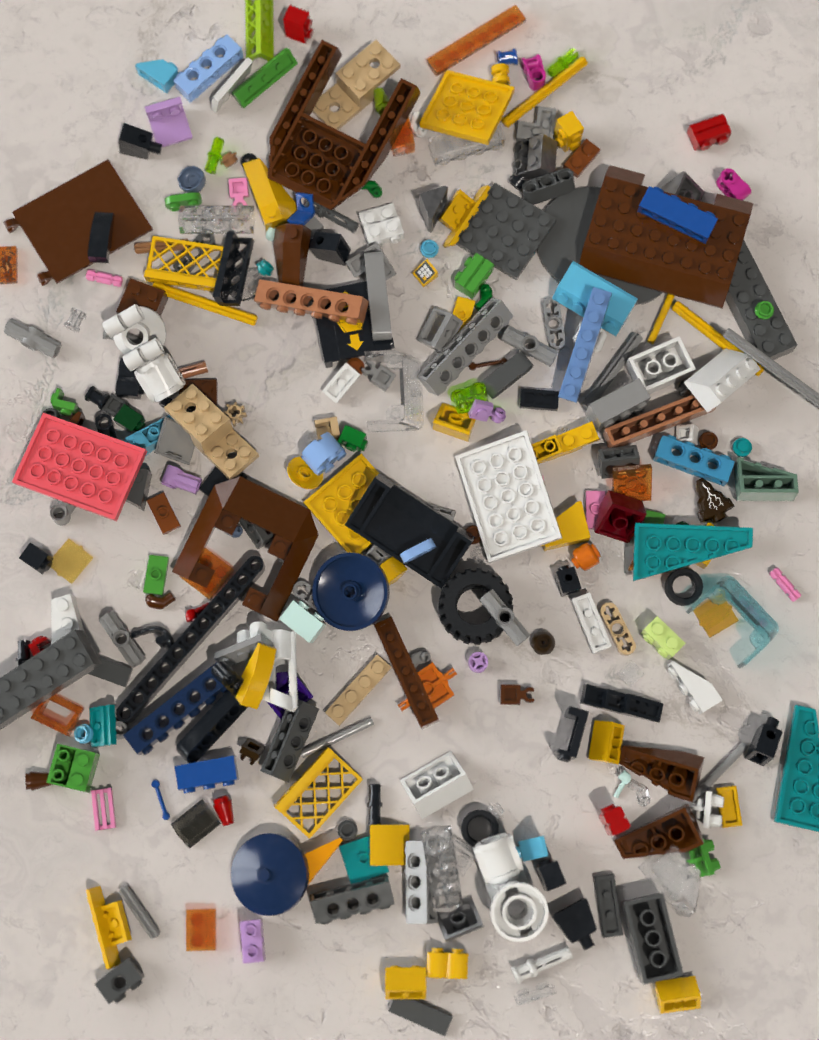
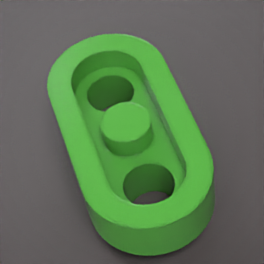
M197 192L171 195L165 198L166 208L173 212L179 211L182 208L195 209L202 204L201 194Z

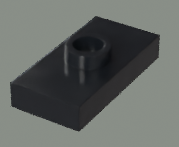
M521 388L520 408L557 411L559 391Z

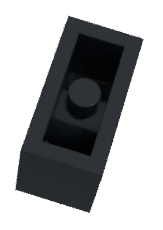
M551 858L538 862L539 867L535 869L544 891H550L567 884L557 860L552 861Z

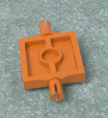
M432 662L417 672L434 709L455 695L448 684V680L457 675L453 668L443 674ZM408 699L398 704L402 712L410 706Z

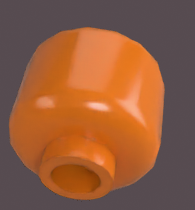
M586 542L573 550L574 558L571 560L577 569L580 567L582 570L587 571L600 562L599 557H601V554L594 544Z

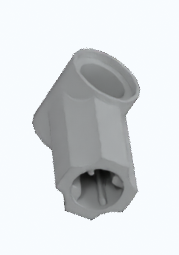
M58 501L51 508L50 516L57 525H66L70 521L71 514L76 507ZM59 512H65L62 518H56Z

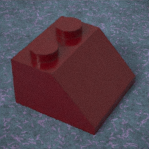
M608 490L600 504L594 532L629 543L634 536L635 523H642L647 515L643 501Z

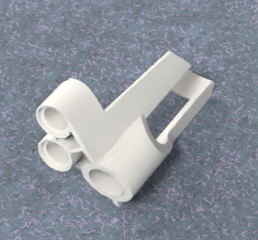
M253 622L250 624V630H241L237 633V643L260 634L273 642V647L276 648L275 660L263 700L294 712L298 708L296 632L282 629L269 630L266 623ZM281 664L289 665V695L276 690V667Z

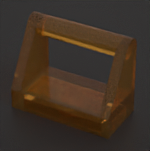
M55 694L38 705L31 718L70 737L84 708ZM49 701L75 712L67 726L43 715Z

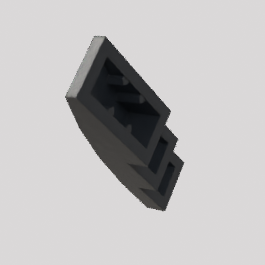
M584 684L580 704L660 723L663 703Z

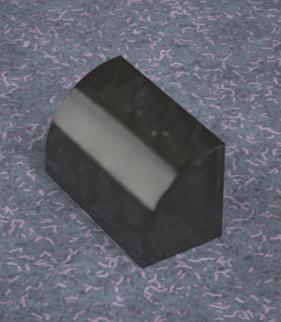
M203 799L171 823L176 834L189 849L221 824Z

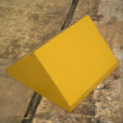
M442 402L433 421V430L468 442L476 419L469 418V411Z

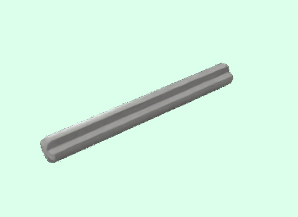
M633 333L583 402V406L588 409L589 404L600 399L628 358L643 340L640 334Z

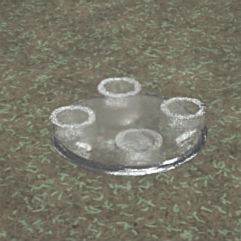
M255 267L248 268L241 301L254 298L259 279L263 280L262 274ZM240 276L234 277L231 283L235 285L240 281ZM234 291L230 295L236 299L237 293Z

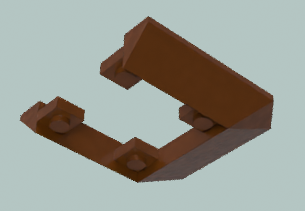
M241 476L216 484L172 572L207 588L215 570L199 563V560L214 529L217 528L233 536L240 519H243L275 535L267 553L284 560V563L269 594L266 595L250 587L242 605L277 622L319 536L310 509Z

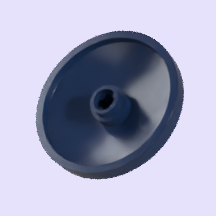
M342 553L331 557L320 567L313 582L312 594L319 615L328 624L340 630L356 631L371 626L382 616L389 601L390 590L387 576L375 560L360 553Z
M275 833L260 834L246 841L236 853L232 863L231 882L235 895L248 910L259 915H279L294 908L304 896L309 882L308 862L302 849L292 839Z

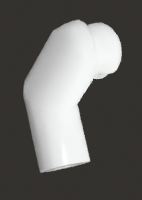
M413 112L410 129L415 136L424 137L427 129L420 128L419 124L422 114L420 112Z

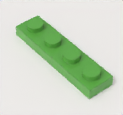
M285 48L231 93L239 105L245 108L295 67L298 62L289 48Z

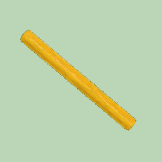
M578 58L502 119L503 125L510 127L586 67L588 64L586 58Z
M154 282L152 285L164 290L169 298L252 326L257 322V315L230 306H219L215 301L159 282Z
M680 301L673 305L672 310L720 348L744 353ZM756 362L761 370H759L755 375L760 376L765 368L758 362Z

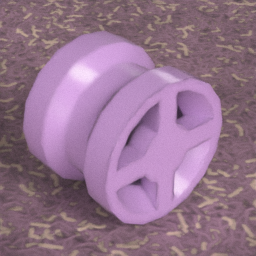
M482 652L473 653L468 661L470 670L475 673L483 672L488 665L487 656Z

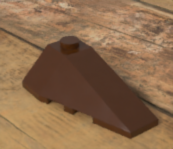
M286 223L276 226L273 246L279 283L303 286L312 231L304 225ZM296 297L291 300V303L296 301Z
M622 746L619 764L639 776H645L652 781L653 785L663 787L671 796L693 802L702 772L704 757L682 751Z
M688 803L614 840L623 859L677 852L684 853L704 844L697 820Z

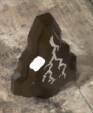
M704 478L696 481V492L699 497L697 516L700 523L711 519L714 524L727 517L725 512L735 507L730 498H725L722 492L715 491L711 483Z

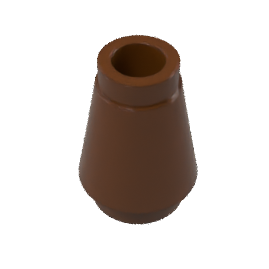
M30 771V773L25 774L26 790L31 789V791L53 785L46 783L49 773Z

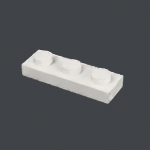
M590 592L573 598L571 600L592 653L595 654L612 647Z

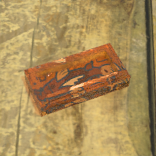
M0 247V284L18 283L17 247Z

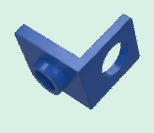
M297 192L295 194L297 211L287 220L289 224L305 225L315 215L313 194ZM301 198H306L309 201V207L302 205Z

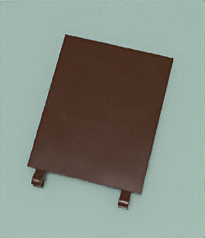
M108 159L12 212L15 217L14 219H8L3 222L9 233L21 226L48 270L37 275L42 286L48 284L52 279L58 284L94 264L88 259V247L95 212L114 213L112 244L109 255L153 230Z

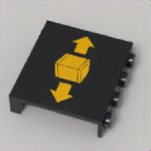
M366 281L325 289L327 291L363 296L368 300ZM331 303L326 305L325 310L331 306ZM369 303L364 323L357 322V325L348 324L346 320L334 322L329 320L328 317L323 316L322 319L316 318L326 368L333 367V362L386 351H388L389 355H392V349L395 348L393 337L391 340L373 341ZM348 305L343 308L342 312L348 310Z

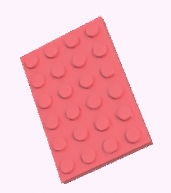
M43 413L12 483L117 522L147 454V450Z

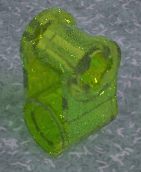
M476 382L472 385L456 389L450 395L451 400L456 404L455 409L459 414L467 413L475 399L489 401L486 386L482 382Z

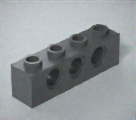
M298 700V708L294 712L285 710L260 770L261 772L289 783L319 708Z
M388 875L310 894V903L316 924H328L338 918L348 919L358 913L368 914L371 910L378 908L383 910L395 904ZM371 893L377 894V897L374 899L367 898ZM351 898L358 900L355 904L348 903V900ZM331 903H335L338 905V907L335 909L328 908V905H330Z

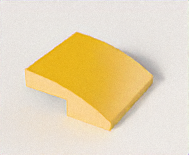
M370 825V866L406 865L404 850L406 841H410L409 825Z

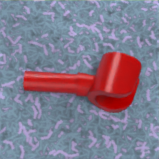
M209 602L199 608L187 610L185 614L187 622H193L197 618L196 614L203 611Z

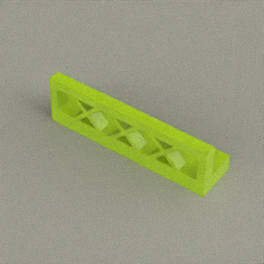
M245 0L246 58L253 61L260 57L270 61L274 58L273 0H255L253 5L252 0ZM255 28H256V33H255L254 37L252 38V33L254 32V30H255ZM256 45V52L252 54V50Z

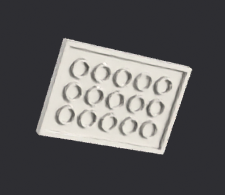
M527 430L455 456L490 564L562 539Z

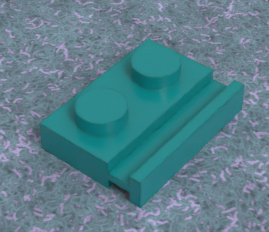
M115 705L89 708L90 726L93 729L91 747L116 745Z

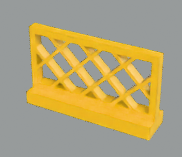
M153 236L144 278L147 282L151 283L159 282L165 285L214 292L217 278L208 277L205 272L212 267H215L217 271L219 270L216 265L219 263L220 266L224 247ZM156 242H163L168 248L158 253L155 249ZM177 245H182L186 251L177 256L172 249ZM195 248H201L204 254L195 259L191 251ZM214 250L221 251V256L216 261H213L209 256ZM171 251L175 258L166 264L161 256ZM189 254L194 261L184 266L180 259ZM207 256L212 264L202 269L198 262ZM160 258L164 266L160 269H152L153 262ZM178 261L182 269L178 272H172L169 266ZM196 264L201 271L196 275H191L187 269Z
M326 747L278 800L274 807L310 839L363 779L329 747ZM334 758L340 763V772H329V764ZM343 767L346 768L348 771L343 772ZM340 774L341 786L330 787L329 775ZM343 774H352L357 780L352 785L344 786ZM320 775H327V787H316L315 779ZM327 789L328 801H316V790ZM330 789H341L339 800L330 801ZM305 790H313L314 802H302V793ZM328 803V812L325 815L317 816L316 804ZM314 804V816H303L302 805ZM292 805H300V817H291L286 811ZM314 818L315 826L310 832H307L303 828V819Z

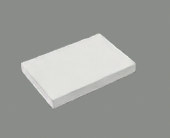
M246 58L213 96L212 111L217 113L230 98L231 92L239 87L248 77L253 63L252 60Z

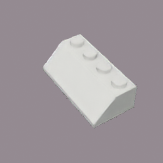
M724 349L687 379L684 384L708 413L761 369L746 353Z

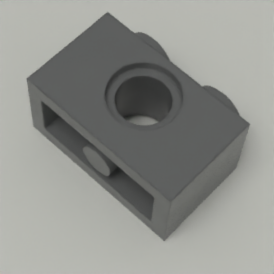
M129 957L96 982L95 986L108 1004L112 1002L117 1004L126 997L124 993L131 988L134 991L142 984L141 979L145 976L134 960ZM119 976L124 977L126 980L123 988L117 985L116 981Z

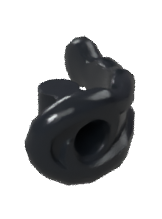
M146 627L131 633L132 638L150 633H160L163 635L155 640L160 647L167 645L169 649L174 644L173 637L163 627Z

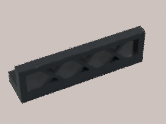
M227 231L213 292V298L219 306H240L253 249V238H238L234 231ZM240 244H247V248L240 253ZM242 258L244 260L243 265L236 269V262ZM239 275L240 281L233 285L231 283L232 279ZM235 291L237 293L236 299L228 300V296Z

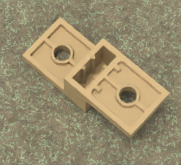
M375 40L335 73L336 84L320 96L312 112L321 122L339 130L374 101L373 90L399 70L401 64ZM372 62H378L380 66L377 68H372L370 64ZM335 105L340 108L337 112H332L330 110V108Z
M194 384L190 385L164 407L165 411L190 435L194 446L229 480L234 479L259 458V454L233 430L230 419ZM190 406L196 407L193 412L186 411ZM231 452L237 453L235 458L230 459L227 457Z

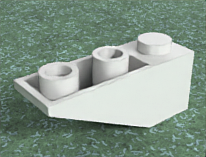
M674 661L667 664L669 674L679 682L680 685L678 687L682 694L687 695L690 699L689 704L694 712L698 711L701 714L722 701L712 683Z

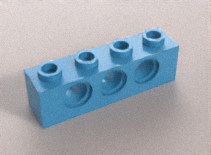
M662 435L653 461L696 477L704 478L721 486H725L728 483L735 463L729 456H719L713 454V451L710 449H700L694 447L695 445L691 442L685 441L683 443L674 436ZM672 449L679 450L680 456L673 455ZM690 456H696L698 463L692 462ZM708 462H713L716 465V469H710Z

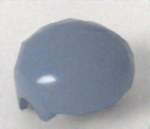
M196 166L186 167L177 178L179 187L187 193L200 192L206 183L204 172Z

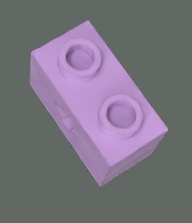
M262 919L240 921L243 964L265 961Z

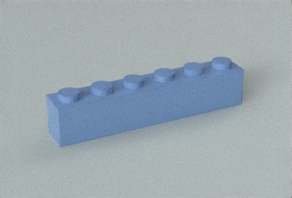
M595 287L592 289L558 395L559 398L575 403L578 402L612 297L611 292Z

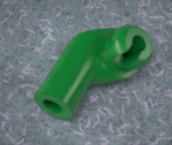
M368 181L360 189L368 190L374 198H379L382 195V189L376 181Z

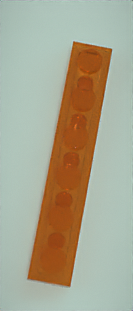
M514 5L429 57L427 64L434 74L438 76L526 22V17L517 5Z

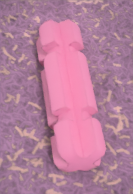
M87 270L86 278L89 281L96 280V282L108 285L114 284L113 286L117 287L122 285L123 278L121 276H112L109 273L100 271L96 273L95 270Z
M776 567L769 573L770 576L777 580L776 583L785 594H789L788 597L791 601H796L801 596L800 592L794 589V585Z

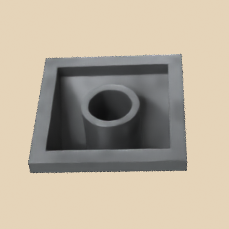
M447 186L420 194V211L430 233H432L447 203Z
M471 896L438 909V923L446 942L484 927Z

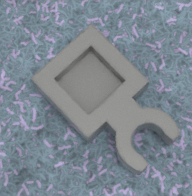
M368 360L366 364L370 366L371 370L362 368L361 373L366 376H372L370 382L386 392L396 374L382 365L377 369L375 364Z

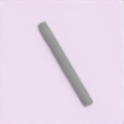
M372 718L303 749L301 752L302 757L305 758L374 725Z
M742 742L697 788L692 803H695L748 748L745 743Z

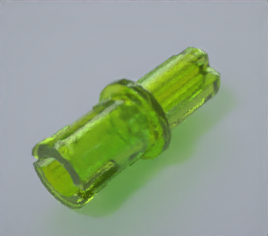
M571 48L562 57L559 56L557 61L547 69L548 75L555 77L563 69L568 68V65L579 57L578 52L576 51L573 54L575 49Z
M220 137L214 139L211 151L207 154L208 160L204 169L205 172L216 174L217 165L222 158L221 151L224 139Z

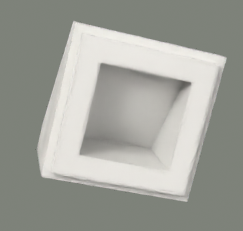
M695 424L676 426L675 437L678 441L683 443L687 441L698 445V426Z

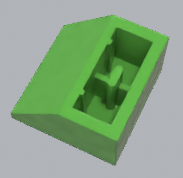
M57 744L46 783L90 793L100 754Z

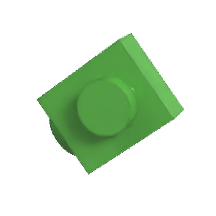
M57 388L56 392L51 396L53 408L65 416L75 415L79 411V407L76 403L64 401V392Z

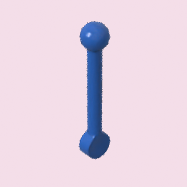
M154 780L152 787L156 790L163 811L162 818L168 820L170 814L166 811L159 789L160 782Z

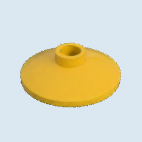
M295 457L288 463V476L297 486L304 489H315L322 483L323 473L317 476L301 457Z

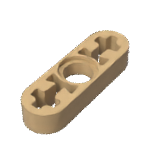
M605 603L600 608V617L618 652L624 656L631 655L635 651L636 644L617 606L613 603ZM605 607H608V609H613L611 615L613 619L617 617L618 620H615L611 624H609L608 621H610L611 618L608 614H604V612L606 611ZM614 624L622 626L623 632L617 635L612 631ZM626 634L627 637L624 638L626 644H631L630 651L623 650L622 646L624 643L622 639L618 642L617 638H621Z

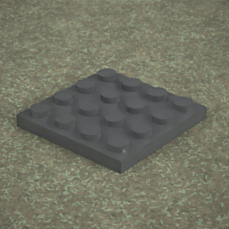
M494 183L488 191V197L479 204L478 212L474 216L472 215L468 221L469 226L460 233V239L456 245L473 255L478 253L492 262L496 269L517 280L557 222V218Z

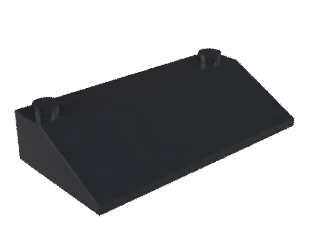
M380 474L373 479L345 523V526L403 564L404 562L400 557L402 552L432 538L436 548L404 565L441 589L475 539V536Z

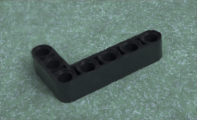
M224 661L217 662L212 667L211 673L228 691L177 744V752L188 763L197 762L248 708L240 705L235 698L244 679Z

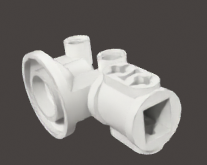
M134 304L102 323L105 332L110 338H114L118 349L125 354L122 358L130 371L136 369L134 371L135 377L152 403L169 397L186 385L172 357L168 353L164 354L163 346L166 341V326L163 319L154 310ZM137 328L143 333V341L140 344L130 340V329Z
M501 833L481 840L472 849L492 901L490 916L495 929L505 939L522 942L536 937L546 925L548 906L542 893L534 886L528 884L511 834ZM517 899L524 902L522 913L511 915L508 912L510 902Z

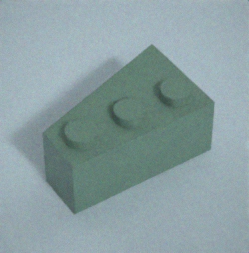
M737 458L734 464L736 501L795 500L799 493L797 474L774 467L771 469L761 466L757 462L754 464L744 461V458Z

